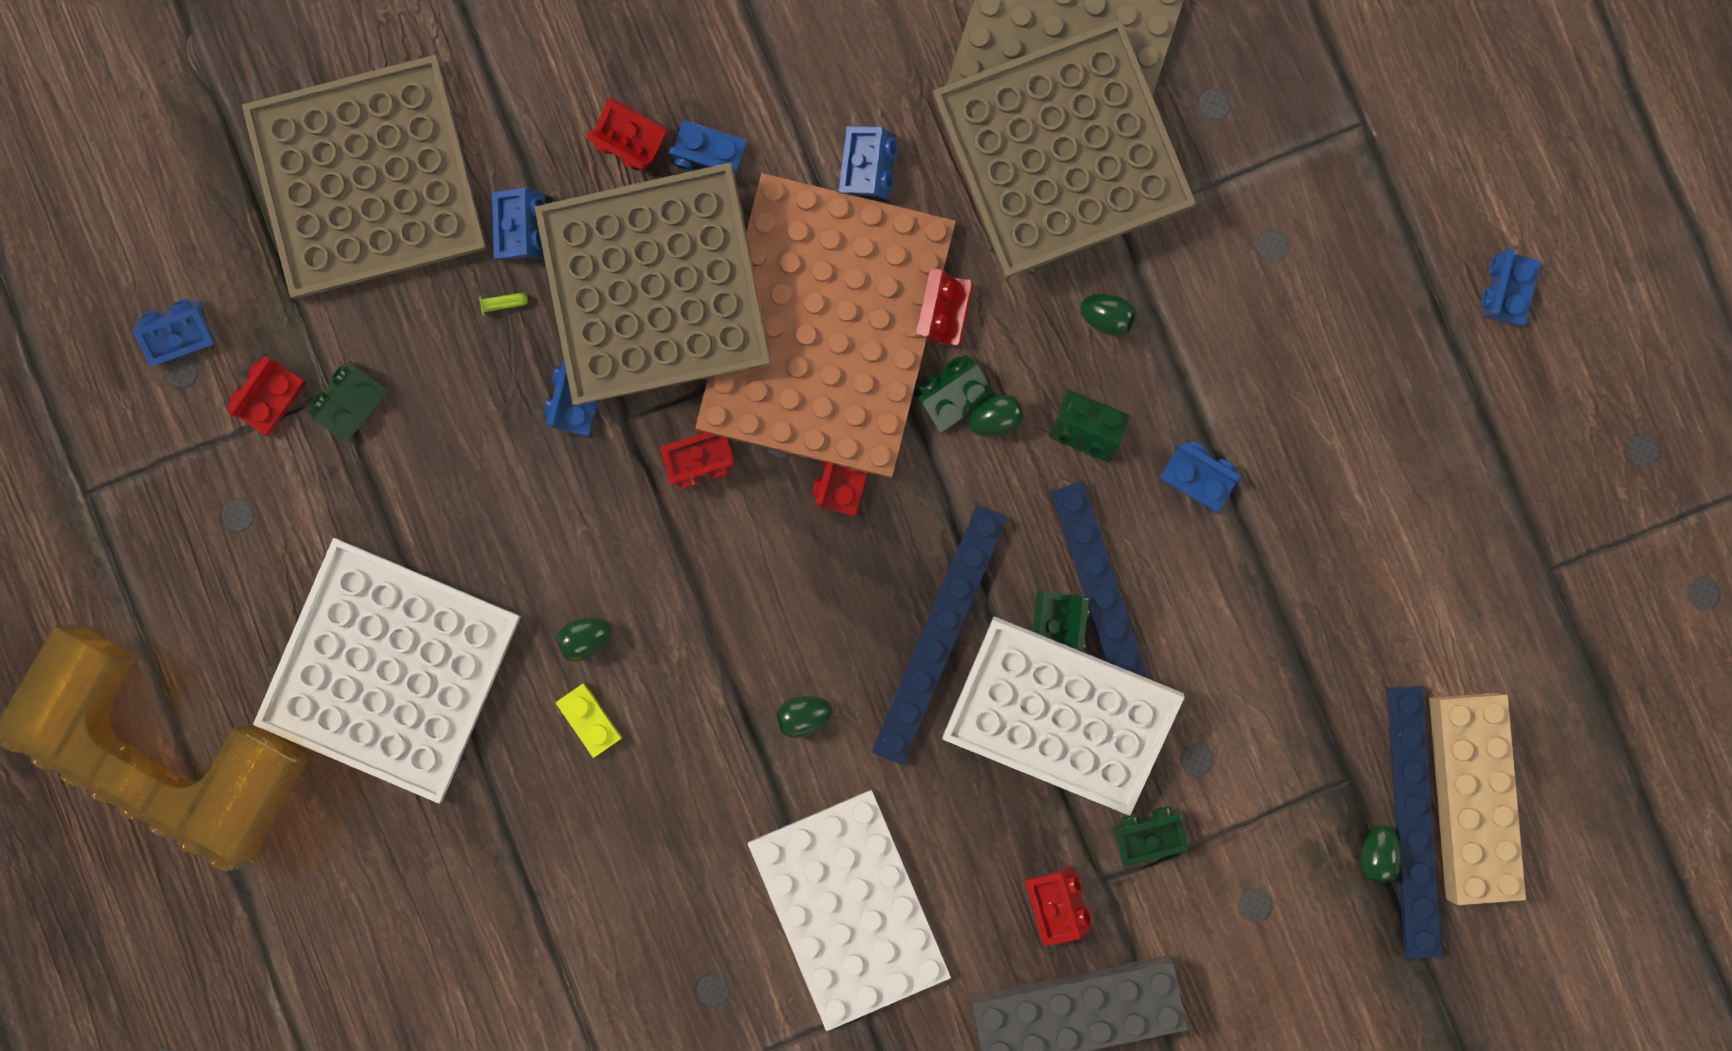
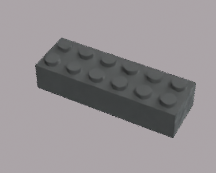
M1168 955L970 996L981 1051H1091L1188 1030L1174 963Z

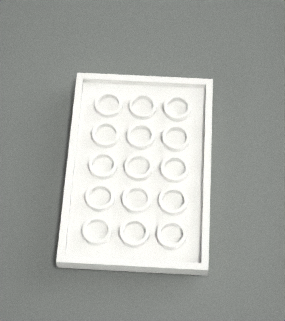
M993 616L942 739L1130 816L1184 700V693Z
M872 789L747 843L826 1031L951 978Z

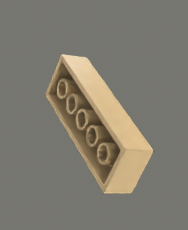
M1484 693L1428 698L1445 898L1456 905L1526 900L1508 695Z

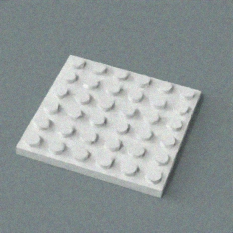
M333 538L253 725L429 800L441 803L521 616L347 542Z

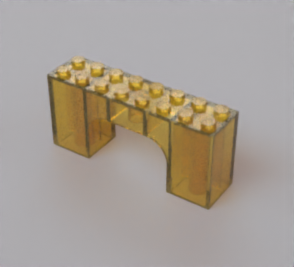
M83 625L54 626L0 719L1 746L15 753L22 752L31 757L30 762L45 770H50L51 768L61 774L60 779L71 786L86 788L91 791L90 796L101 803L109 804L110 802L121 808L119 812L123 816L135 821L140 819L151 825L149 829L156 835L174 838L180 842L179 847L194 855L202 854L209 858V864L224 872L228 870L233 871L253 862L313 756L275 734L250 724L232 729L210 770L203 779L194 781L179 774L125 743L117 735L113 727L111 714L114 701L139 657Z

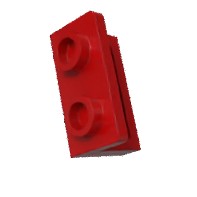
M611 97L607 99L595 129L588 131L586 138L594 143L593 146L597 150L606 154L613 153L623 159L622 163L625 166L639 171L654 165L670 130Z
M703 433L659 447L669 476V484L671 486L678 485L679 490L698 485L697 478L710 475L712 480L731 474L729 468L736 466L728 438Z

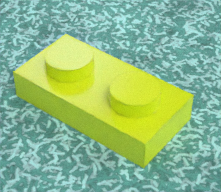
M585 683L555 702L593 758L622 739V736Z

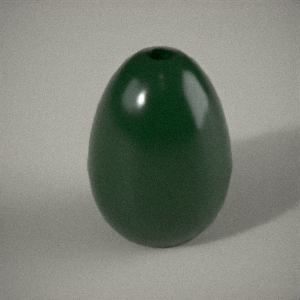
M1110 294L1088 296L1082 301L1080 306V313L1083 319L1097 331L1110 336L1127 334L1136 316L1135 308L1129 301L1120 296Z
M998 395L980 404L970 415L968 424L970 430L975 435L998 437L1017 430L1023 423L1024 416L1015 396Z
M583 618L572 621L562 627L556 635V640L566 660L573 662L582 661L595 655L605 647L612 636V628L604 619Z
M800 696L789 699L781 704L776 712L780 730L783 735L790 738L808 736L828 723L832 716V707L826 699L816 696Z
M1375 827L1368 834L1363 844L1360 865L1364 876L1369 880L1392 882L1400 872L1402 865L1401 846L1396 833L1390 827Z

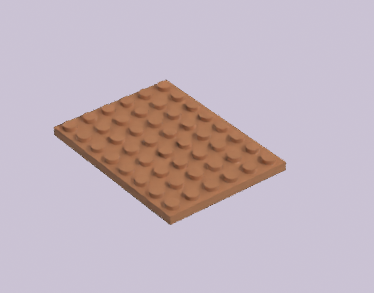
M761 173L746 235L772 365L708 378L695 427L696 431L825 463L830 462L837 466L892 479L926 339L918 336L916 331L930 268L944 270L956 221Z

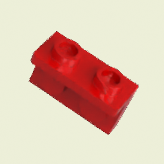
M930 268L916 334L929 342L960 346L974 283L967 279L953 278L943 270Z
M264 356L262 360H257L251 366L248 372L249 379L244 386L237 388L229 399L230 406L227 412L239 417L263 435L270 437L307 382L276 360Z
M821 462V465L826 467L823 478H816L813 487L812 497L817 498L815 504L822 508L856 517L868 473L837 466L830 462Z
M1072 865L1066 866L1058 872L1029 877L1025 880L1044 946L1078 940L1091 931V913L1088 907L1084 905L1081 895L1082 883L1080 877L1075 874Z

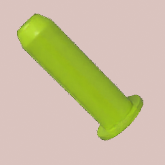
M522 292L482 299L479 296L483 316H485V312L524 306L529 302L527 294Z

